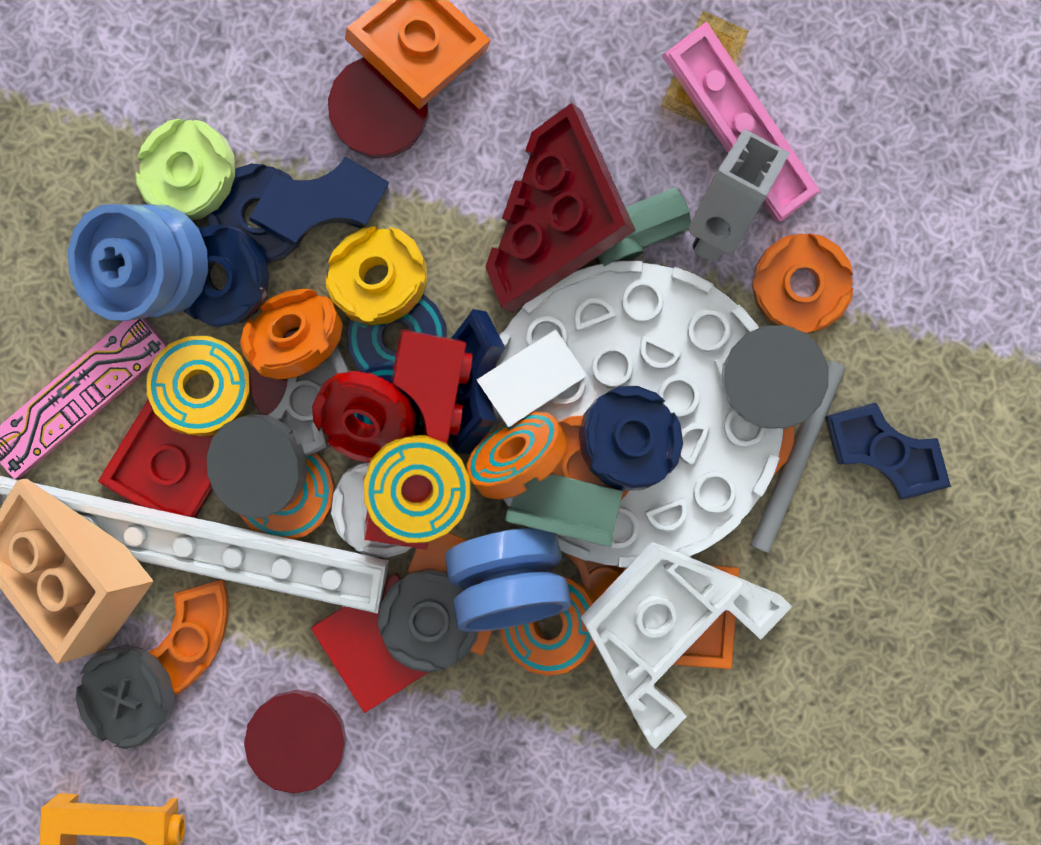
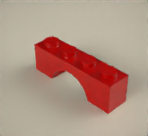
M400 329L391 380L394 385L409 394L417 403L423 420V435L447 444L449 434L458 435L463 405L455 404L458 384L468 383L472 365V354L465 353L466 343L462 340ZM413 475L403 482L401 493L410 502H421L430 495L432 483L425 476ZM367 510L364 525L365 540L427 550L429 542L407 543L388 536L372 521Z

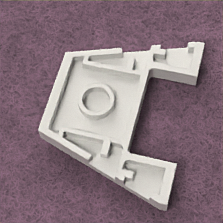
M652 542L580 618L645 738L656 749L687 717L674 701L654 685L659 678L724 611L729 610L761 640L792 606L775 592Z

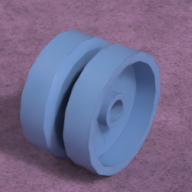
M102 204L84 214L73 229L68 247L69 275L77 295L92 312L108 320L130 321L147 317L169 316L189 308L202 293L208 274L207 248L200 230L185 213L169 205Z
M535 528L514 529L473 538L455 545L445 552L449 583L466 589L453 600L458 630L480 632L515 627L544 620L570 609L572 602L567 579L550 572L562 559L557 534Z

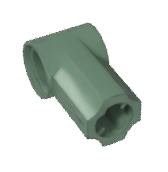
M675 187L625 207L636 231L597 256V258L604 267L623 257L625 261H629L644 252L643 249L689 231L688 227L691 223L690 211L683 195Z

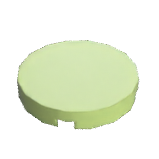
M182 119L167 121L152 131L141 146L137 158L141 160V164L139 167L140 174L136 172V184L144 201L148 205H169L185 213L191 220L202 219L217 210L230 194L235 177L234 154L226 138L213 127L199 120L184 121Z

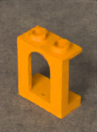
M58 793L41 807L39 845H76L77 835L131 837L140 839L147 845H182L184 840L186 818L185 815L178 814V798H170L163 807L78 803L79 794Z

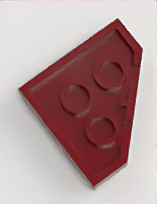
M570 103L531 132L525 150L530 157L521 181L515 180L502 216V219L507 221L498 249L491 248L485 266L501 308L511 313L636 231L584 114L573 103Z

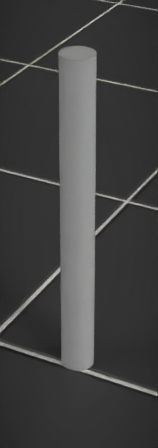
M826 361L828 365V389L822 404L806 421L801 422L788 461L783 465L751 543V546L767 553L771 551L846 369L845 366L836 362Z

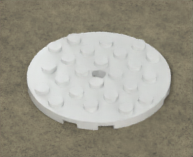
M617 261L605 267L603 264L584 268L573 272L533 300L525 303L504 332L500 334L506 349L500 356L496 367L556 329L587 374L585 378L534 410L535 412L549 413L559 422L570 416H583L595 399L617 387L640 386L656 392L666 401L663 404L669 408L671 414L675 412L681 424L683 447L679 463L659 483L644 490L628 491L627 495L620 502L611 547L557 534L560 550L585 561L628 568L654 542L690 557L712 546L734 530L750 512L758 499L763 496L774 475L780 459L778 456L783 439V429H763L746 421L730 407L722 388V368L731 348L745 334L759 327L744 308L734 303L727 295L715 288L713 283L696 274L677 267L670 268L657 264L643 263V261ZM493 404V411L497 422L488 433L505 422ZM513 497L504 498V501L509 507L511 506Z

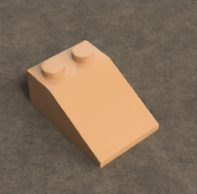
M19 479L0 508V589L57 664L104 651L154 581L123 543L30 480Z

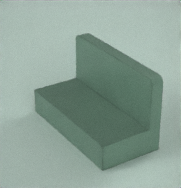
M551 473L540 482L534 477L531 481L523 484L527 490L512 498L511 506L507 510L505 518L507 522L611 547L623 490Z

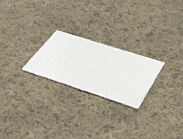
M555 329L477 379V382L506 425L510 427L585 378L587 374Z

